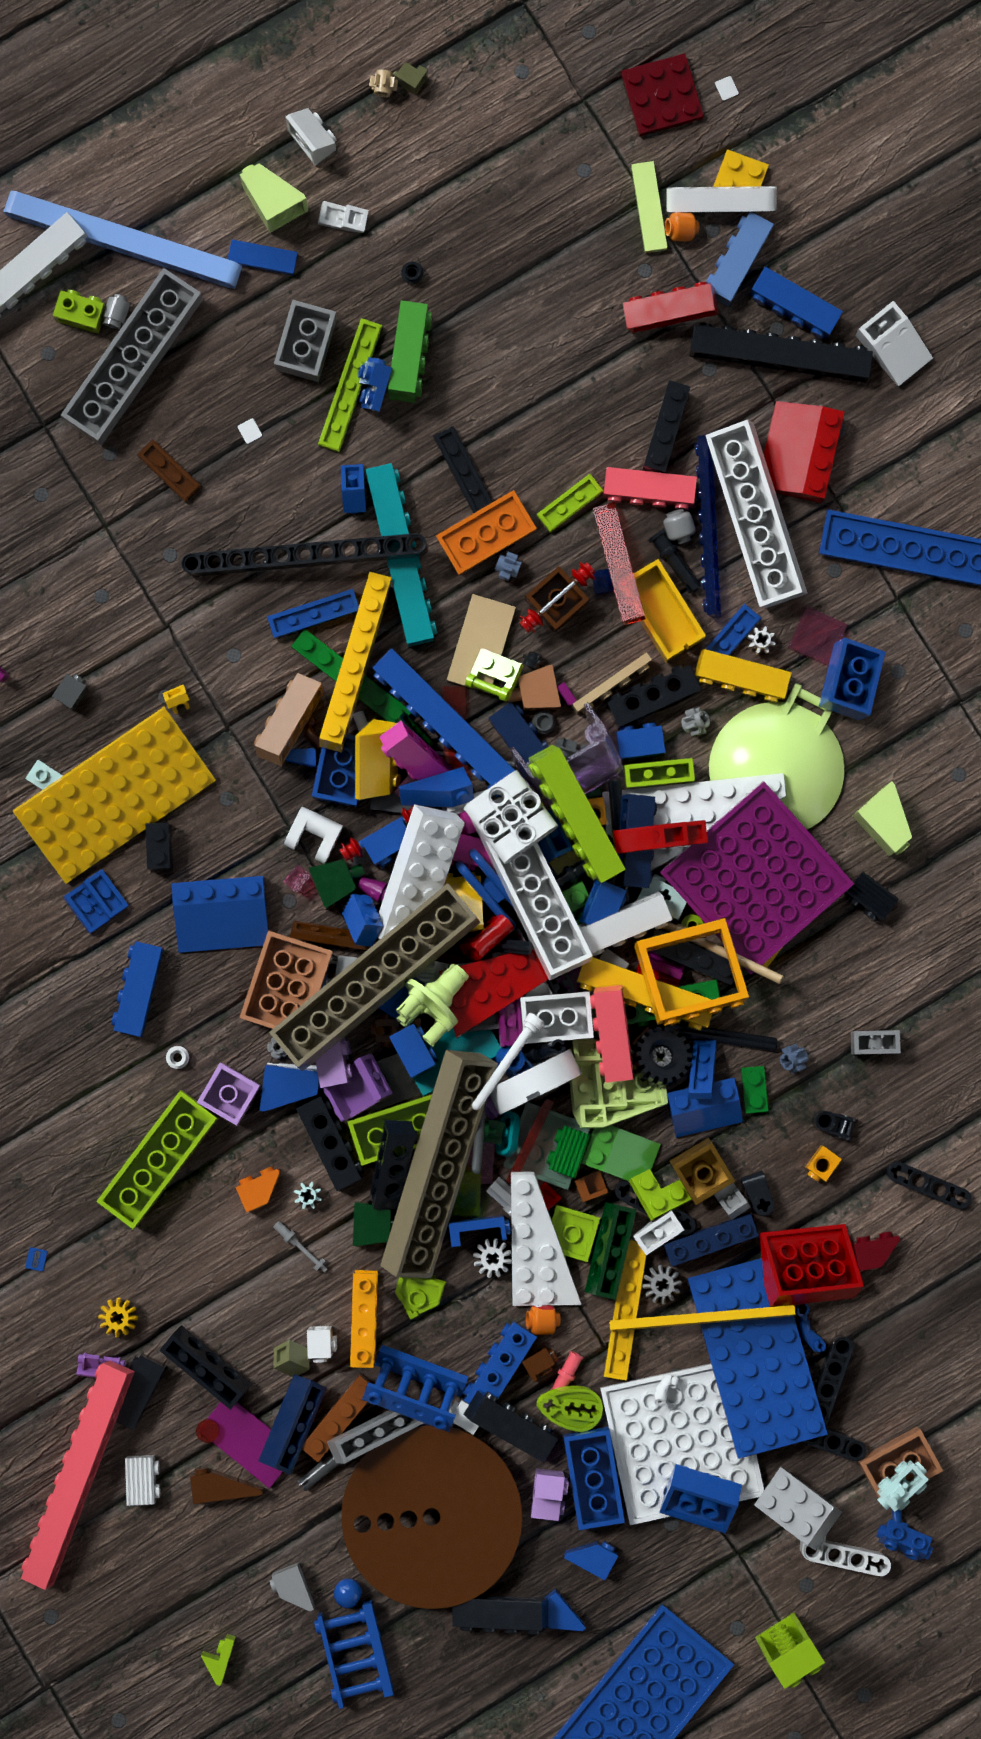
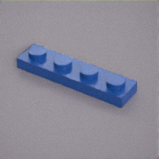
M350 589L267 616L273 637L277 639L357 613L359 605L354 590Z

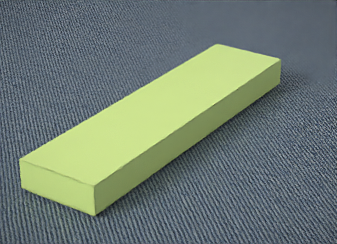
M654 161L631 164L645 253L667 250V242Z

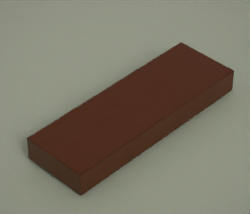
M153 439L137 454L185 503L201 488V485Z

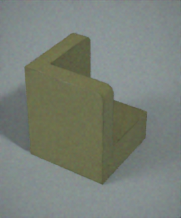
M405 62L399 72L395 71L393 73V77H396L395 80H398V85L416 96L426 81L428 73L427 69L421 65L416 69Z
M288 1340L274 1348V1369L291 1377L294 1374L298 1376L309 1370L310 1359H308L306 1347Z

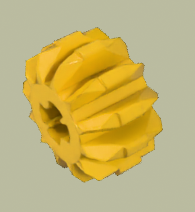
M121 1297L116 1299V1305L112 1299L108 1300L110 1308L103 1305L101 1310L106 1314L98 1315L99 1319L106 1320L100 1327L104 1328L108 1325L109 1328L106 1332L108 1335L112 1333L113 1329L115 1330V1337L120 1336L121 1330L124 1335H128L129 1330L127 1327L131 1329L136 1327L130 1321L138 1319L137 1315H131L136 1310V1307L128 1309L130 1300H126L122 1305ZM115 1311L117 1314H123L122 1323L119 1320H113V1317L116 1315L114 1314Z

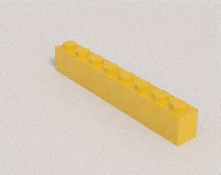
M369 572L320 734V747L342 753L391 590L392 577Z

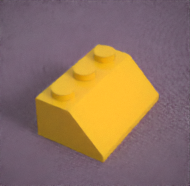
M373 719L355 735V799L360 800L390 795L400 785L401 775L398 774V765L393 757L388 758L381 749L383 743L379 737L397 723Z

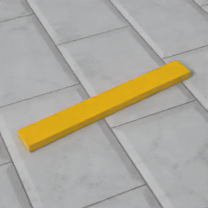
M790 1305L610 1320L611 1322L609 1323L610 1331L790 1317L795 1316L796 1313L795 1306Z

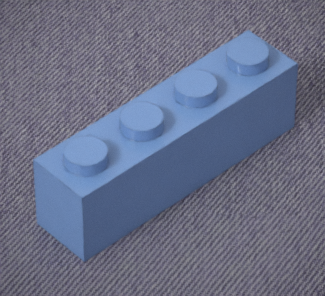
M751 211L747 218L742 216L737 226L740 229L737 236H731L726 245L729 248L725 256L721 254L715 265L718 270L715 275L710 274L706 281L715 288L717 301L728 307L774 225Z

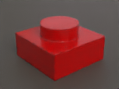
M545 1182L540 1186V1190L547 1210L550 1211L561 1200V1197Z

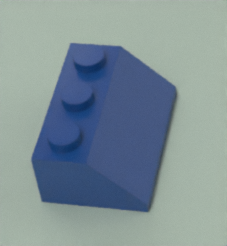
M734 1077L715 1081L712 1099H689V1088L667 1093L668 1106L676 1138L743 1122L740 1099Z
M675 1464L659 1513L726 1533L738 1508L742 1484Z

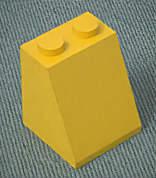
M472 872L481 883V876H476V872ZM448 873L444 886L448 883L480 921L470 932H481L484 929L482 898L463 876L453 877V873Z

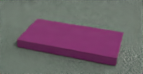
M220 1402L198 1431L270 1488L282 1471L260 1463L258 1460L271 1428L239 1402L231 1410Z

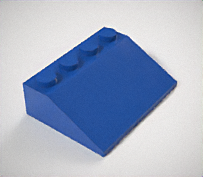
M263 876L171 883L179 953L264 945L269 928L265 878Z

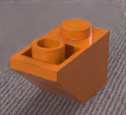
M273 1166L260 1171L261 1176L255 1179L250 1175L239 1180L240 1185L235 1188L246 1213L269 1203L281 1173L279 1168L274 1170Z

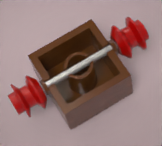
M580 562V569L578 571L572 569V579L558 566L525 596V601L533 610L527 609L528 615L526 617L519 616L522 620L519 624L527 633L531 631L535 634L534 627L537 625L542 627L543 621L556 633L589 603V598L578 587V585L587 587V580L589 578L595 580L594 574L596 572L588 563L583 564Z

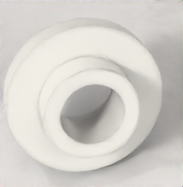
M174 1046L168 1050L166 1061L170 1067L181 1069L187 1065L189 1053L181 1046ZM176 1053H180L182 1055V1060L180 1062H176L174 1060V1055Z

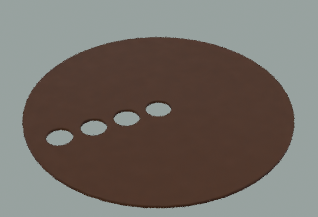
M431 1425L418 1426L368 1451L354 1469L348 1481L342 1502L343 1536L347 1550L358 1571L375 1589L399 1603L417 1608L439 1609L453 1607L484 1593L495 1584L509 1566L515 1555L521 1535V1500L510 1470L500 1456L486 1443L467 1432L451 1428L447 1432ZM429 1508H434L440 1513V1521L433 1526L426 1524L423 1519L424 1512ZM413 1511L416 1514L417 1523L414 1527L406 1528L401 1524L400 1516L403 1512ZM383 1513L391 1514L394 1518L393 1527L389 1530L379 1528L377 1524L379 1515ZM361 1515L367 1516L371 1521V1528L364 1533L358 1532L354 1527L355 1519Z

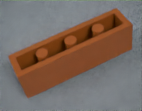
M362 1373L357 1376L306 1438L302 1450L317 1462L329 1450L327 1441L341 1435L367 1404V1401L362 1400L368 1382H372Z

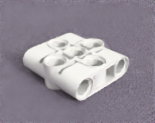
M518 770L500 780L463 808L482 833L483 839L489 842L504 864L515 859L558 827V824L541 803L539 795L532 791ZM499 794L504 800L501 803H495L491 797ZM533 800L536 806L529 809L524 806L523 802ZM507 813H514L517 819L510 822L506 820L505 815ZM488 826H495L499 832L491 835L487 833L486 828ZM521 831H527L530 833L531 838L522 840L518 834Z

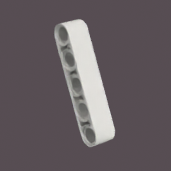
M777 187L667 188V212L777 210Z

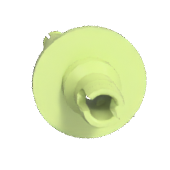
M451 964L436 981L427 983L425 986L413 979H409L405 983L409 996L396 1009L400 1014L396 1018L397 1021L406 1028L419 1014L426 1013L434 1018L436 1023L422 1036L429 1045L434 1046L445 1032H449L458 1023L457 1018L449 1007L452 1005L453 996L463 986L464 982L468 980V974L457 964Z

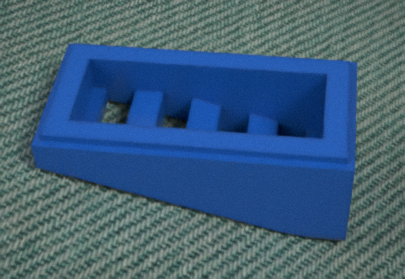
M315 748L291 749L285 761L317 768V751Z

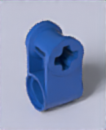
M502 1047L498 1050L496 1054L498 1064L506 1056L510 1047ZM520 1051L505 1073L510 1079L535 1066Z

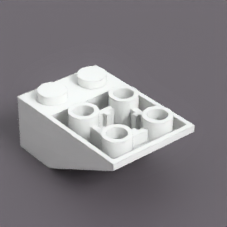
M894 301L860 327L855 335L864 347L868 348V351H873L872 356L898 387L933 359L908 317Z

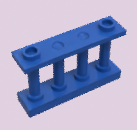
M382 1345L375 1362V1366L381 1368L375 1384L368 1382L362 1400L449 1432L456 1416L449 1412L454 1395L461 1397L468 1376ZM389 1371L402 1375L397 1393L384 1388ZM411 1379L424 1384L418 1401L405 1396ZM433 1387L446 1392L440 1409L427 1404Z
M372 1600L364 1601L363 1609H359V1612L325 1620L323 1612H320L317 1616L318 1620L314 1621L317 1635H322L334 1689H331L332 1699L334 1703L338 1702L339 1709L344 1708V1698L375 1690L383 1691L384 1697L394 1695V1688ZM360 1621L367 1623L368 1631L365 1632V1635L330 1643L328 1629ZM365 1644L368 1646L372 1645L374 1654L370 1655V1658L339 1666L335 1665L333 1652ZM369 1667L378 1669L379 1677L375 1681L341 1689L338 1675Z

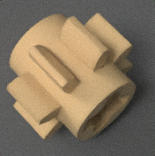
M377 70L375 76H370L369 87H372L371 90H374L376 96L390 97L392 91H397L398 80H395L396 77H393V72Z

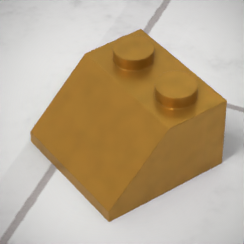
M709 1138L670 1160L671 1165L695 1205L735 1182Z

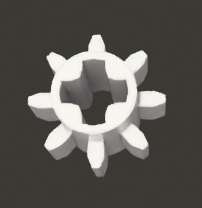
M766 626L762 631L755 627V635H748L747 637L749 640H752L748 648L754 647L756 655L762 650L768 654L769 649L767 646H775V643L771 641L774 633L769 634L766 632ZM758 636H760V638H766L764 646L762 643L756 642L759 638Z

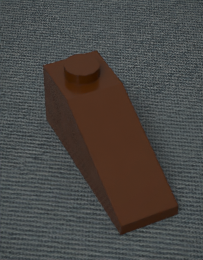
M209 1467L195 1469V1473L190 1475L193 1504L258 1496L264 1493V1487L216 1470L209 1471Z

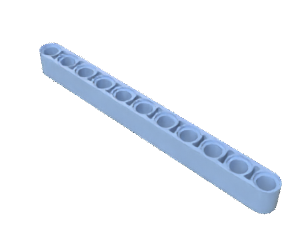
M10 191L3 213L11 218L48 229L68 212L88 235L85 239L88 243L227 288H236L242 265L234 261L33 196Z

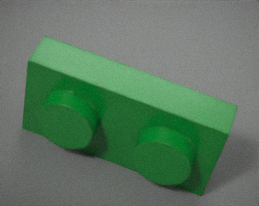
M764 1066L741 1068L745 1114L768 1112Z

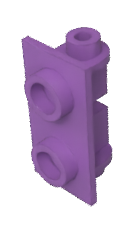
M84 1352L83 1355L79 1354L78 1356L79 1364L76 1375L96 1378L95 1373L100 1364L111 1360L125 1367L126 1362L121 1360V1357L104 1356V1359H102L98 1355Z

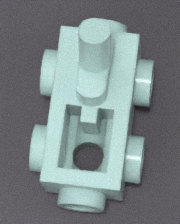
M911 1460L908 1463L902 1461L894 1469L896 1474L891 1479L885 1477L878 1484L879 1490L877 1493L880 1497L877 1500L886 1510L890 1507L894 1512L898 1509L900 1511L903 1510L910 1503L909 1498L914 1493L918 1495L927 1487L926 1482L929 1479L924 1475L927 1471L918 1461L915 1464ZM910 1472L913 1473V1479L907 1481L906 1475Z

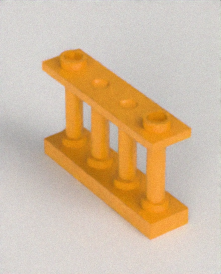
M355 1270V1273H353L350 1367L374 1368L378 1270Z

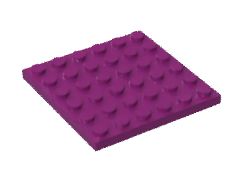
M764 781L757 785L707 830L708 843L689 845L660 871L704 923L725 918L735 952L760 965H763L854 885L851 879ZM720 933L715 934V935L720 939V941L723 943L722 938H721V934H720ZM745 968L750 974L753 973V971Z

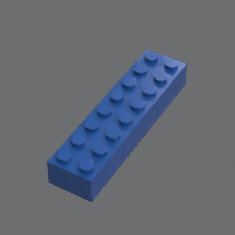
M392 648L373 667L376 671L374 676L384 686L389 684L392 687L390 692L400 702L405 700L408 703L406 708L415 717L421 716L425 720L422 724L431 733L434 734L437 731L441 735L438 740L449 750L453 747L457 751L454 756L465 766L469 763L474 768L471 772L481 782L485 779L490 784L487 787L488 789L515 771Z

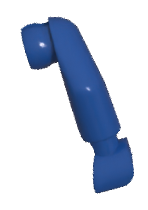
M803 1304L805 1310L802 1313L795 1306V1313L800 1318V1321H798L800 1337L813 1351L823 1352L826 1349V1343L811 1329L810 1320L807 1317L809 1306Z

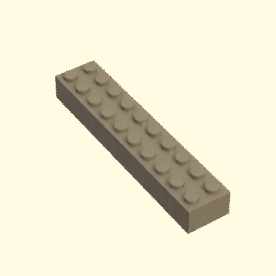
M447 883L269 1033L297 1068L304 1071L401 990L409 979H414L474 929L480 921Z
M445 1051L380 1265L395 1277L432 1278L486 1101L479 1110H474L472 1103L490 1079L498 1064L481 1053Z

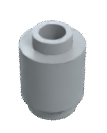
M114 294V297L108 298L102 317L104 325L114 329H120L121 325H124L130 307L126 297Z

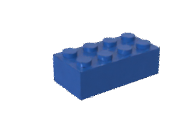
M609 1427L563 1434L578 1529L584 1530L625 1523Z

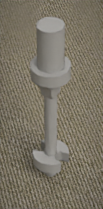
M278 1221L273 1228L284 1237L283 1240L286 1243L289 1242L294 1246L296 1245L316 1264L313 1267L314 1270L317 1271L320 1268L325 1273L327 1270L323 1265L325 1260L322 1258L318 1261L298 1242L299 1240L294 1235L295 1232L293 1230L290 1231Z

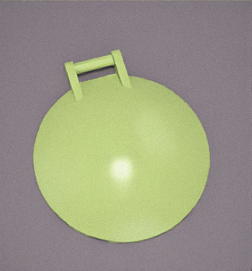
M795 683L786 702H767L754 705L738 713L723 727L710 753L709 777L710 781L784 773L786 797L781 799V801L808 830L825 818L837 802L844 781V758L836 736L826 724L832 711L821 708L824 712L822 716H819L794 703L796 696L819 707L821 699Z

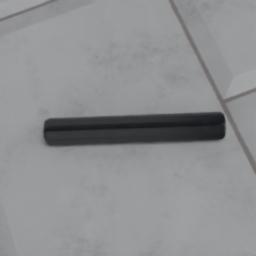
M465 935L456 943L457 947L467 938L474 937L475 935ZM503 939L491 951L530 955L534 947L530 941Z

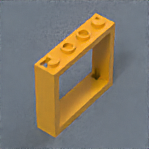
M725 918L637 941L634 946L657 1025L663 1023L665 1026L678 1023V1019L685 1017L687 1020L699 1018L700 1013L708 1012L709 1015L719 1013L726 1006L734 1009L744 1005V1002L749 998ZM720 933L738 993L665 1012L647 952Z

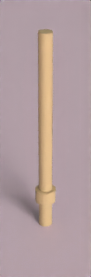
M669 921L667 922L668 925L663 927V929L669 932L687 928L679 923L676 925ZM703 937L690 941L728 959L725 948ZM736 953L740 966L781 984L784 978L783 975Z

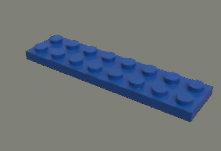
M829 509L826 511L818 555L981 586V539Z

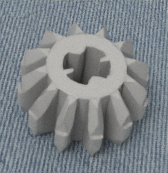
M658 1265V1273L651 1267L649 1271L653 1276L644 1275L643 1277L650 1281V1283H644L642 1287L645 1289L651 1288L645 1295L650 1297L654 1294L652 1299L654 1303L658 1301L659 1296L661 1297L662 1304H666L665 1296L674 1301L675 1299L671 1295L672 1291L680 1294V1290L674 1288V1286L681 1285L682 1283L680 1280L673 1281V1279L679 1274L673 1272L669 1276L671 1272L670 1266H667L665 1272H663L662 1265ZM663 1278L666 1279L667 1288L662 1287L661 1290H658L659 1286L656 1285V1282L662 1281Z

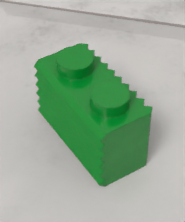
M565 1125L563 1129L558 1128L554 1142H557L555 1151L550 1150L546 1161L547 1164H550L549 1169L576 1178L590 1134Z

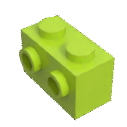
M70 289L67 292L60 290L53 313L55 321L99 334L105 311V304L102 303V300L94 296H89V298L82 297L79 292Z

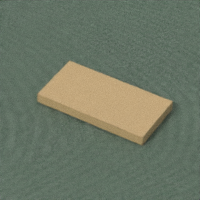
M472 594L447 677L448 682L465 686L466 678L471 673L481 648L500 656L502 655L516 609L515 606ZM483 674L479 676L480 680L490 684L494 682V678ZM476 687L472 688V689L479 690V691H482V692H485V693H489V692L483 691V690H481V689H478V688H476Z

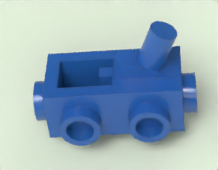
M899 1509L895 1512L892 1510V1520L889 1519L885 1525L881 1524L876 1534V1537L879 1538L878 1542L884 1544L885 1548L905 1553V1556L911 1560L921 1561L923 1558L928 1560L933 1550V1547L930 1546L932 1538L909 1528V1524L902 1522V1515Z

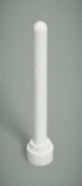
M532 1013L528 1014L524 1020V1030L472 1103L474 1110H479L531 1034L541 1030L545 1023L539 1017Z

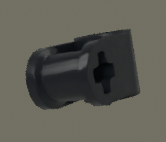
M823 1110L814 1113L812 1124L815 1129L852 1142L853 1138L851 1135L855 1123H858V1119ZM825 1114L829 1119V1123L826 1127H821L818 1121L820 1116Z
M760 1170L742 1177L741 1182L753 1210L758 1215L765 1216L773 1211L774 1202L763 1171ZM760 1199L769 1202L765 1212L757 1208V1205L760 1204Z

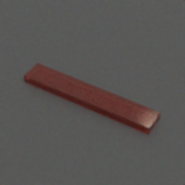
M615 502L595 507L593 511L623 625L645 620Z

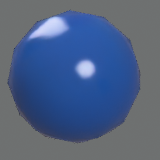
M351 1578L341 1580L334 1589V1599L343 1608H353L362 1594L360 1583Z

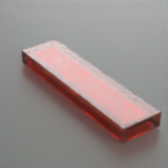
M549 1099L544 1100L506 1180L508 1183L511 1184V1172H521L554 1103Z

